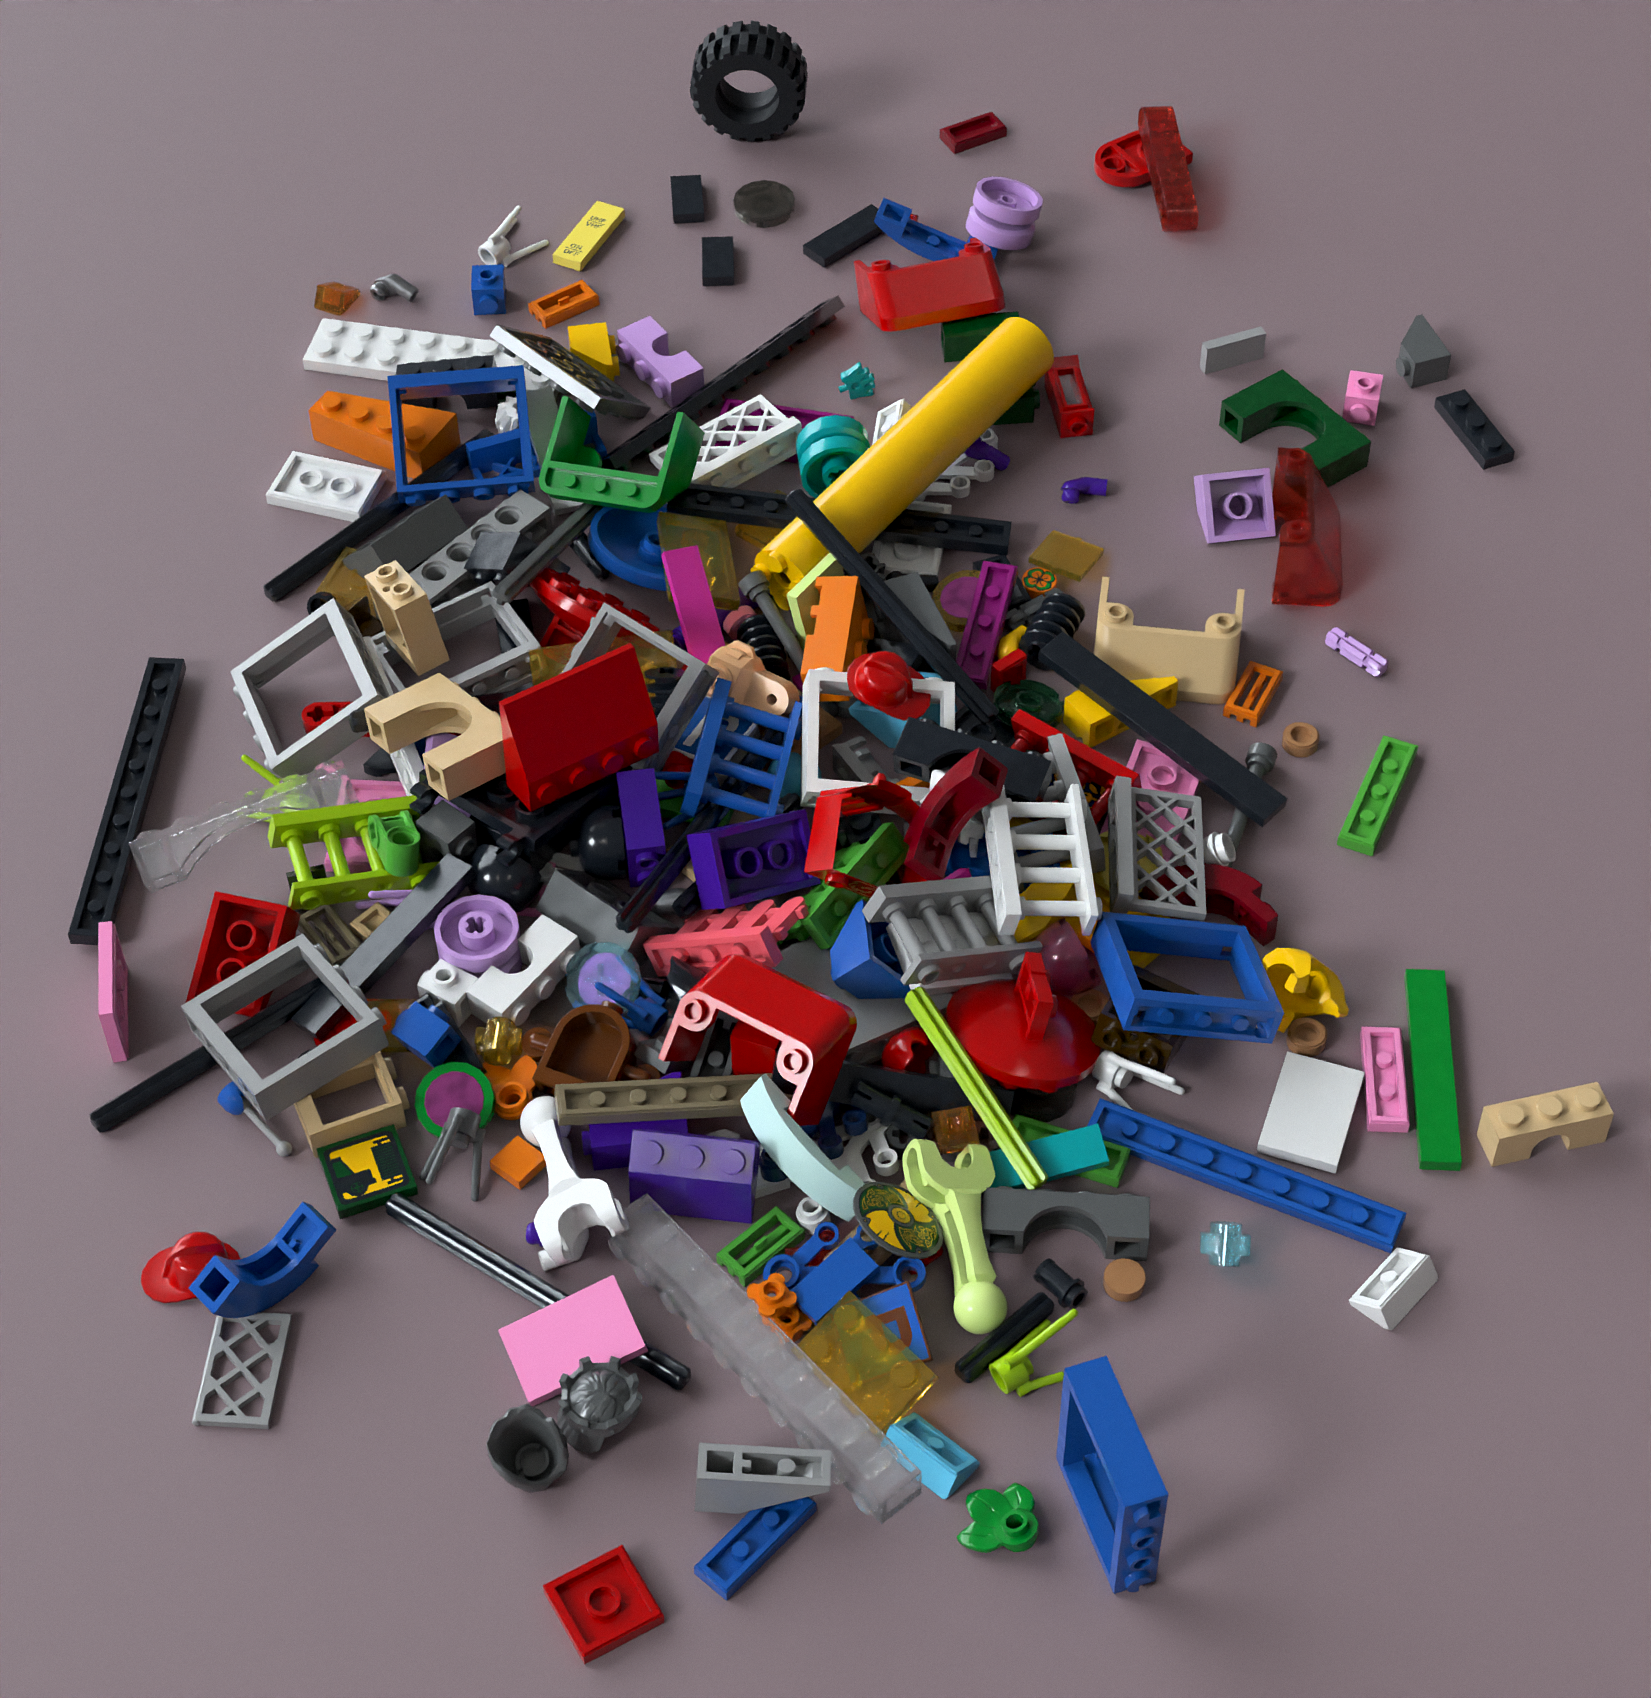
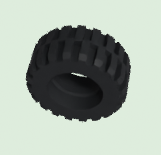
M743 21L733 22L731 27H728L726 24L717 28L716 34L714 32L709 33L704 38V42L699 45L693 62L690 97L693 100V107L696 113L702 114L701 119L708 126L713 125L714 131L721 135L724 133L729 134L730 139L738 141L739 138H746L747 142H755L757 138L767 140L773 138L774 133L782 134L788 130V125L791 126L798 120L799 113L803 111L805 104L808 72L806 58L802 55L801 48L796 42L791 43L792 37L784 31L779 33L777 32V27L770 24L767 27L762 26L759 21H751L750 24H743ZM750 70L765 75L774 83V86L762 92H744L732 87L724 77L735 71Z

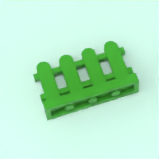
M893 822L884 823L866 843H852L850 847L842 848L835 852L833 869L879 887L885 885L903 864L909 845L903 841L904 837ZM820 879L821 884L810 886L812 890L809 894L801 895L808 906L809 914L804 919H799L787 931L788 936L784 940L778 941L777 945H781L785 940L798 938L799 941H802L811 936L821 950L831 948L856 903L862 899L868 902L870 898L845 888L830 887L825 884V880Z

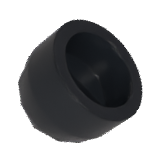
M329 592L314 594L307 602L309 615L332 598L335 600L336 598Z

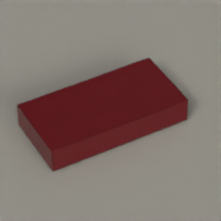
M988 112L940 129L939 138L954 154L1006 137L1007 127L993 112Z

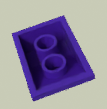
M806 809L688 834L687 840L702 910L729 908L821 884L819 878L804 873L811 835Z

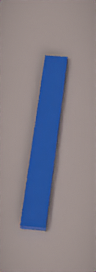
M1102 1098L1099 1099L1087 1125L1099 1124L1104 1141L1131 1148L1130 1155L1390 1254L1394 1249L1406 1219V1212Z

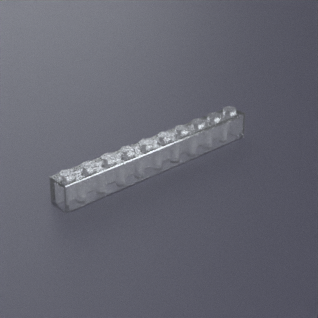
M647 1193L624 1209L630 1228L615 1237H612L609 1231L608 1245L614 1255L620 1260L625 1258L633 1266L640 1282L646 1287L651 1285L659 1293L666 1309L672 1314L677 1312L686 1321V1326L692 1336L699 1342L704 1340L713 1349V1354L718 1363L727 1370L731 1368L740 1377V1382L745 1391L753 1398L758 1396L767 1405L768 1412L773 1420L781 1427L786 1425L795 1434V1439L801 1449L831 1450V1480L837 1485L843 1484L852 1493L855 1504L864 1514L869 1515L871 1513L883 1524L921 1494L922 1472L771 1318H766L759 1314V1306L752 1299L748 1298L747 1294Z

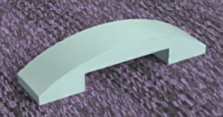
M765 1073L740 1100L744 1114L754 1134L777 1166L804 1193L836 1216L848 1222L855 1217L853 1210L854 1195L865 1183L848 1164L840 1170L837 1169L786 1112L791 1101Z

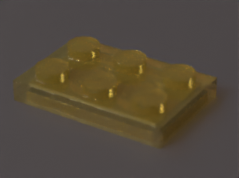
M850 1290L791 1351L879 1441L886 1435L889 1426L899 1421L939 1379Z

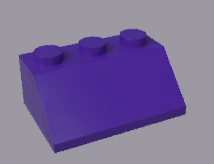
M643 1128L633 1130L628 1170L630 1210L752 1224L761 1143L753 1140Z

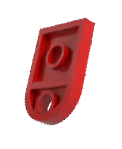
M1154 122L1102 145L1095 154L1094 170L1102 181L1110 185L1135 187L1191 164L1193 152L1161 125Z

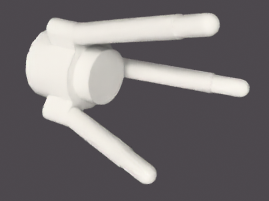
M516 206L500 227L479 247L478 254L486 265H498L501 263L504 264V267H507L514 260L549 244V241L545 239L513 254H509L511 245L505 238V235L516 224V216L522 210L521 206Z
M1105 1050L1102 1052L1092 1070V1076L1100 1080L1096 1089L1106 1094L1115 1104L1131 1110L1133 1109L1114 1088H1125L1130 1083L1133 1075L1179 1095H1183L1185 1092L1184 1088L1175 1084V1078L1124 1059L1112 1051Z

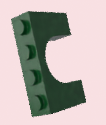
M1018 311L987 313L941 322L940 341L944 362L962 361L1005 319L1019 317ZM1036 383L993 425L1034 423V409L1040 408L1039 389H1033Z
M1283 369L1222 400L1219 426L1240 444L1265 430L1278 426L1297 427L1311 433L1317 439L1287 457L1284 481L1306 499L1368 465L1371 441Z

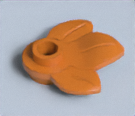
M528 1055L520 1058L511 1070L497 1064L484 1062L483 1066L487 1071L484 1075L491 1082L496 1099L494 1113H497L506 1120L520 1119L525 1106L533 1100L532 1091L535 1089L536 1084L532 1078L537 1069V1064Z

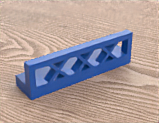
M585 410L591 416V420L583 445L593 443L596 448L594 450L602 458L607 455V449L598 434L597 416L594 411L591 413ZM519 428L465 443L468 467L474 479H484L482 474L490 471L500 473L493 478L523 475V469L515 467L516 464L522 463ZM531 441L534 478L540 476L541 471Z

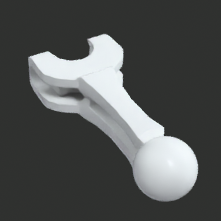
M541 1096L530 1101L522 1111L520 1126L525 1138L533 1145L541 1147L549 1177V1196L538 1209L534 1225L544 1249L557 1267L575 1258L574 1243L579 1234L587 1228L596 1225L605 1226L610 1231L611 1236L615 1237L630 1227L622 1204L614 1198L606 1182L599 1179L580 1178L572 1156L571 1143L566 1138L572 1125L558 1126L555 1097Z

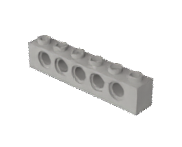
M520 489L408 574L425 591L431 608L480 587L481 585L474 581L475 576L464 569L480 533L520 532L538 544L553 532L550 507ZM374 605L376 618L380 620L376 607Z

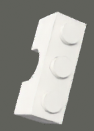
M543 914L517 939L521 960L529 967L522 972L509 974L491 965L466 991L471 1014L505 1036L516 1026L523 1024L528 1018L530 1011L541 1000L547 999L554 991L558 982L566 974L572 973L582 959L578 936Z

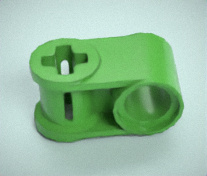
M404 810L400 811L399 815L379 818L377 815H370L368 817L370 842L372 847L376 849L385 870L399 877L415 874L419 868L421 837L413 823L410 812Z

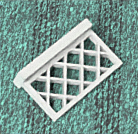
M761 394L700 426L705 432L703 440L708 441L707 446H701L699 456H703L701 462L696 463L691 483L734 488L797 454L795 443L799 433L802 431L801 422L794 416L788 419ZM759 408L764 411L763 416H748V414ZM727 425L736 426L735 431H720V429ZM744 426H759L758 431H743ZM767 426H774L771 429L765 431ZM716 441H731L730 446H715ZM739 441H747L738 446ZM668 444L649 454L651 463L659 470L662 468ZM711 456H719L710 461Z

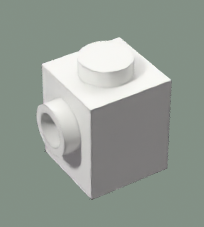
M440 959L431 970H426L420 977L417 984L419 998L428 993L435 1004L442 1000L460 1027L471 1015L466 991L478 978Z

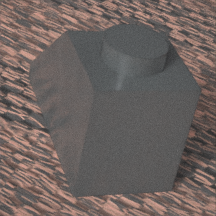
M1422 314L1417 315L1401 342L1399 357L1396 359L1398 374L1404 377L1411 388L1447 380L1451 353Z

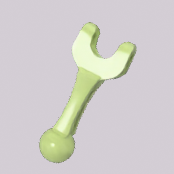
M913 1139L906 1147L902 1157L906 1186L913 1197L931 1209L940 1222L953 1272L955 1296L953 1310L955 1318L960 1326L970 1333L988 1334L1003 1323L1007 1314L1006 1297L1002 1290L993 1283L997 1276L989 1260L982 1231L981 1194L984 1193L987 1187L992 1185L995 1178L990 1153L984 1145L968 1144L957 1156L954 1162L955 1167L942 1159L935 1142Z

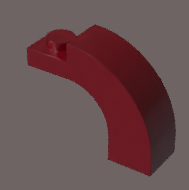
M978 747L949 769L929 792L909 825L903 840L910 845L904 864L927 881L943 880L951 851L958 835L979 810L1001 796L1008 768L981 747Z
M1204 863L1206 913L1219 914L1233 920L1239 926H1246L1249 934L1263 947L1273 941L1276 934L1278 914L1270 904L1260 900L1263 884L1239 870L1227 866ZM1187 865L1174 867L1186 879L1194 874V871ZM1165 873L1155 879L1167 891L1177 886ZM1147 886L1142 888V899L1155 901L1159 898ZM1184 891L1175 896L1182 905L1195 906V901ZM1169 917V918H1171V919H1180V920H1183V919H1184V918H1177V917Z

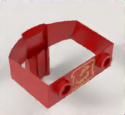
M878 773L872 783L864 786L821 791L816 801L804 873L825 880V884L830 887L845 888L871 898L877 890V886L833 869L840 811L842 815L848 816L883 810L884 807L895 812L910 824L919 809V806L911 799L912 793L897 784L887 781L883 773ZM906 866L902 884L927 881Z

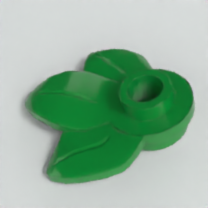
M1018 1483L1010 1485L1003 1494L987 1488L969 1493L966 1497V1507L974 1521L957 1535L958 1542L968 1549L982 1553L992 1552L1002 1546L1012 1552L1028 1550L1035 1544L1039 1534V1524L1036 1516L1033 1514L1035 1500L1032 1493Z

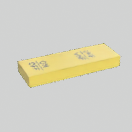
M596 201L552 254L553 263L582 271L625 218L624 208Z

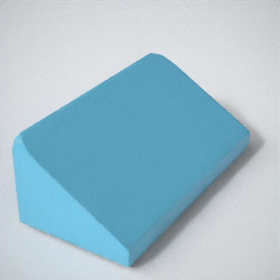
M915 1412L890 1425L881 1445V1451L942 1499L951 1496L980 1464L976 1458Z

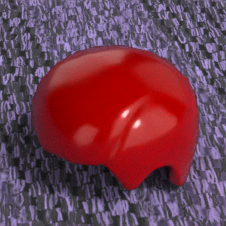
M907 1028L898 1032L886 1044L882 1052V1066L925 1073V1060L933 1055L936 1048L922 1028Z

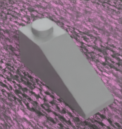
M699 1443L694 1511L739 1514L830 1492L831 1450Z

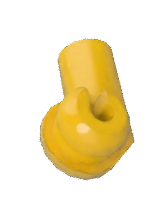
M1020 625L1000 639L997 650L999 660L1019 648V642L1022 635L1025 634L1027 627Z

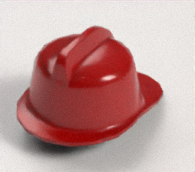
M881 651L863 654L854 659L848 668L847 684L855 698L891 717L903 721L907 720L908 717L917 719L924 715L930 706L931 694L913 691V681L911 678L924 679V677L908 666L904 659L894 652Z
M196 1231L186 1234L174 1246L158 1252L148 1260L142 1270L141 1285L145 1294L152 1300L162 1303H174L196 1298L189 1287L213 1256L217 1255L229 1260H240L238 1252L232 1246L222 1242L215 1235L208 1232Z

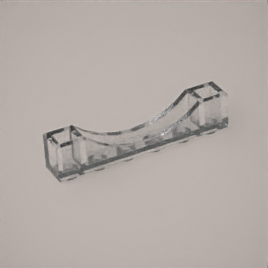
M326 761L317 765L314 771L305 775L293 774L279 781V785L266 790L264 788L253 789L247 792L243 799L232 803H217L211 806L208 812L199 816L188 815L181 817L173 822V826L163 830L151 829L137 836V840L129 842L142 881L148 890L153 893L186 880L195 865L211 847L227 835L247 825L271 819L272 814L359 803V799L343 761Z

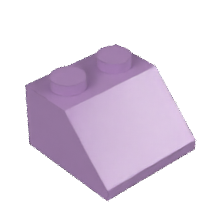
M1270 468L1194 476L1197 512L1207 543L1276 536Z

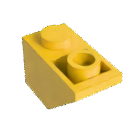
M606 322L567 326L569 347L572 353L612 381H614V376H620L618 356H611L617 354L615 336L608 335Z

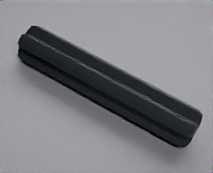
M1043 1292L1034 1295L998 1328L993 1330L955 1363L954 1371L964 1383H972L989 1368L991 1363L1007 1353L1053 1313L1054 1302L1052 1299L1048 1298Z

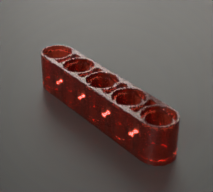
M1172 106L1140 107L1138 128L1162 229L1164 232L1195 231L1199 219L1198 207L1174 109Z

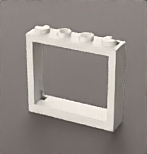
M820 667L815 670L809 669L803 683L800 806L815 808L817 797L820 796L821 791L869 784L867 782L818 778L819 693L854 696L847 684L848 672H837L827 667ZM937 677L925 679L911 678L913 681V691L931 694L930 703L940 704V726L955 731V682L943 681ZM899 785L912 793L911 799L919 807L921 805L920 800L926 794H929L930 788ZM884 807L883 810L872 811L874 813L896 814Z

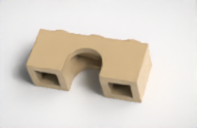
M1594 1082L1484 1106L1476 1135L1491 1167L1530 1159L1533 1148L1540 1141L1555 1135L1561 1136L1567 1150L1605 1142L1614 1113L1599 1083Z

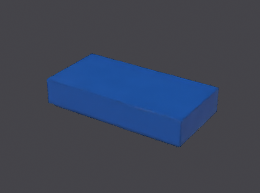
M850 1237L790 1291L795 1292L797 1295L796 1305L819 1326L880 1271L879 1265Z

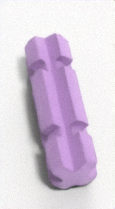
M1334 627L1327 633L1326 645L1335 651L1340 649L1339 653L1360 668L1367 667L1365 671L1374 677H1380L1386 672L1388 660L1378 653L1373 655L1374 650L1352 636L1347 638L1348 633L1339 627Z

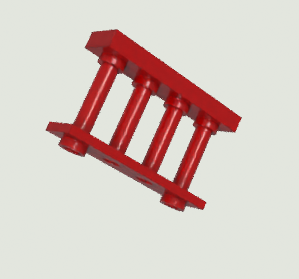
M1019 709L1011 718L1016 741L1010 748L1021 752L1032 749L1042 754L1049 752L1048 736L1063 734L1082 788L1086 783H1091L1092 781L1105 788V791L1090 808L1095 825L1108 811V797L1116 776L1131 778V787L1142 788L1138 773ZM1028 817V818H1029L1030 820H1032L1033 822H1034V821H1038V820H1042V819H1046V818H1031V817ZM1066 829L1053 832V835H1067Z

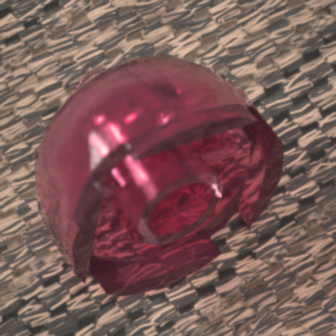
M1065 917L1049 924L1038 934L1034 941H1040L1043 946L1039 953L1042 955L1045 970L1050 971V987L1055 992L1065 997H1070L1087 992L1102 984L1095 967L1091 969L1089 965L1090 961L1086 950L1068 921L1066 922Z

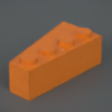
M327 390L308 410L315 441L395 471L390 401ZM402 404L408 477L416 478L454 451L461 443L457 413Z

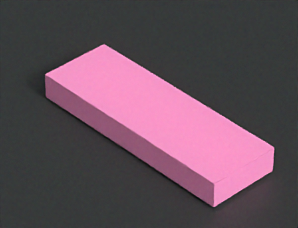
M1361 1027L1360 1042L1363 1072H1365L1363 1081L1367 1131L1408 1133L1410 1123L1401 1028Z

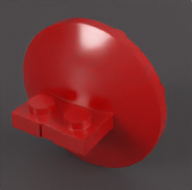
M547 567L530 583V586L541 601L555 614L540 645L543 654L558 663L567 665L574 646L582 640L590 627L591 618L596 617L604 602L660 636V629L649 623V616L632 608L630 611L623 607L624 601L612 594L605 593L604 595L588 587V589L579 586L581 581L566 572L560 574ZM622 626L606 653L613 651L616 646L621 647L628 643H631L635 649H656L657 647Z
M1025 953L1017 979H994L959 989L951 997L944 1019L977 1069L983 1074L996 1079L1002 1087L1006 1089H1017L1019 1087L1040 1089L1046 1093H1055L1059 1088L1073 1085L1086 1078L1095 1067L1101 1047L1091 1041L1095 1024L1084 1010L1067 997L1050 989L1051 975L1049 970H1045L1041 953Z

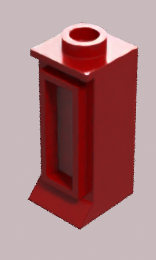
M1077 354L1054 357L1052 367L1045 373L1044 386L1060 438L1093 435L1095 410L1092 408L1080 370L1079 356Z

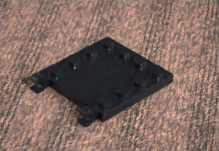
M627 766L617 772L631 771L633 768ZM426 770L420 771L419 782L410 789V793L417 797L410 804V808L422 815L431 809L438 796L444 797L429 786ZM506 773L449 802L503 834L496 841V845L504 850L496 855V860L508 867L516 862L525 847L535 852L617 791V774H610L534 811H530L507 786Z

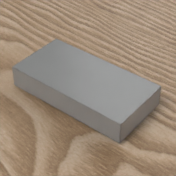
M1257 327L1202 342L1200 369L1204 374L1262 359L1264 356L1266 332L1262 327Z

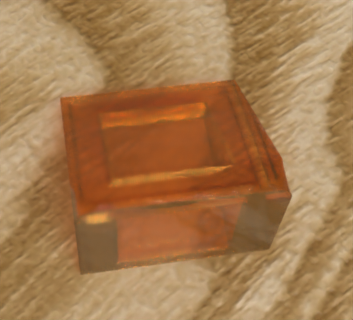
M335 281L317 285L314 307L340 316L356 301L361 291Z

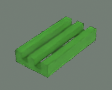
M775 1206L716 1254V1261L722 1267L725 1265L728 1268V1273L733 1277L735 1275L739 1277V1283L746 1287L763 1273L765 1265L771 1258L788 1253L804 1240L805 1230L778 1206ZM779 1221L782 1223L769 1235L763 1236L756 1243H754V1247H752L739 1259H734L736 1255H738L741 1251H743L746 1247H748L751 1243H753L756 1239H758L776 1223H778Z

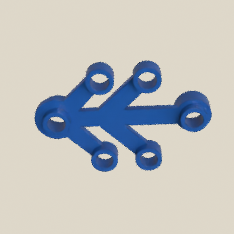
M822 1222L816 1227L814 1235L793 1255L780 1254L771 1258L764 1267L763 1280H767L770 1274L788 1270L792 1273V1277L788 1282H785V1285L790 1291L817 1267L807 1265L822 1249L831 1250L839 1244L840 1233L837 1226L831 1222ZM859 1225L856 1235L852 1239L864 1251L877 1248L879 1244L874 1240L866 1242L861 1239L864 1230ZM825 1230H831L835 1233V1236L831 1241L824 1242L820 1239V1234ZM901 1257L893 1266H879L880 1271L865 1284L898 1285L905 1282L902 1279L903 1274L906 1271L912 1270L918 1274L917 1279L910 1283L912 1291L916 1292L926 1282L925 1265L920 1259ZM854 1293L848 1300H846L843 1303V1305L854 1302L861 1298L856 1293ZM833 1318L829 1323H821L819 1326L814 1323L818 1330L824 1332L835 1328Z

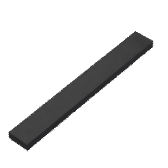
M1062 631L1039 651L1038 659L1261 827L1266 825L1286 806L1288 798Z

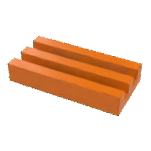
M580 280L528 303L529 313L531 315L535 314L536 320L538 322L542 321V326L547 329L600 305L599 296L583 280Z
M1249 661L1224 706L1223 716L1230 718L1233 714L1237 716L1236 721L1243 723L1245 719L1250 720V726L1257 727L1282 682L1283 671ZM1254 673H1260L1242 707L1238 706L1237 704ZM1268 676L1272 677L1254 711L1250 710Z

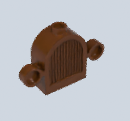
M602 1001L601 1005H583L571 1010L558 1022L552 1035L545 1028L534 1027L528 1030L522 1038L521 1045L525 1054L535 1062H539L532 1080L541 1093L555 1097V1084L660 1079L661 1076L652 1065L642 1064L637 1067L635 1066L637 1057L634 1056L637 1047L625 1020L622 1018L624 1009L609 1001Z

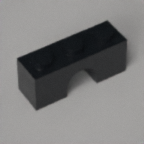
M494 355L441 359L418 363L410 362L398 364L396 375L497 367ZM500 392L460 395L466 403L467 410L498 407L499 400L501 399ZM437 397L402 400V404L436 409Z

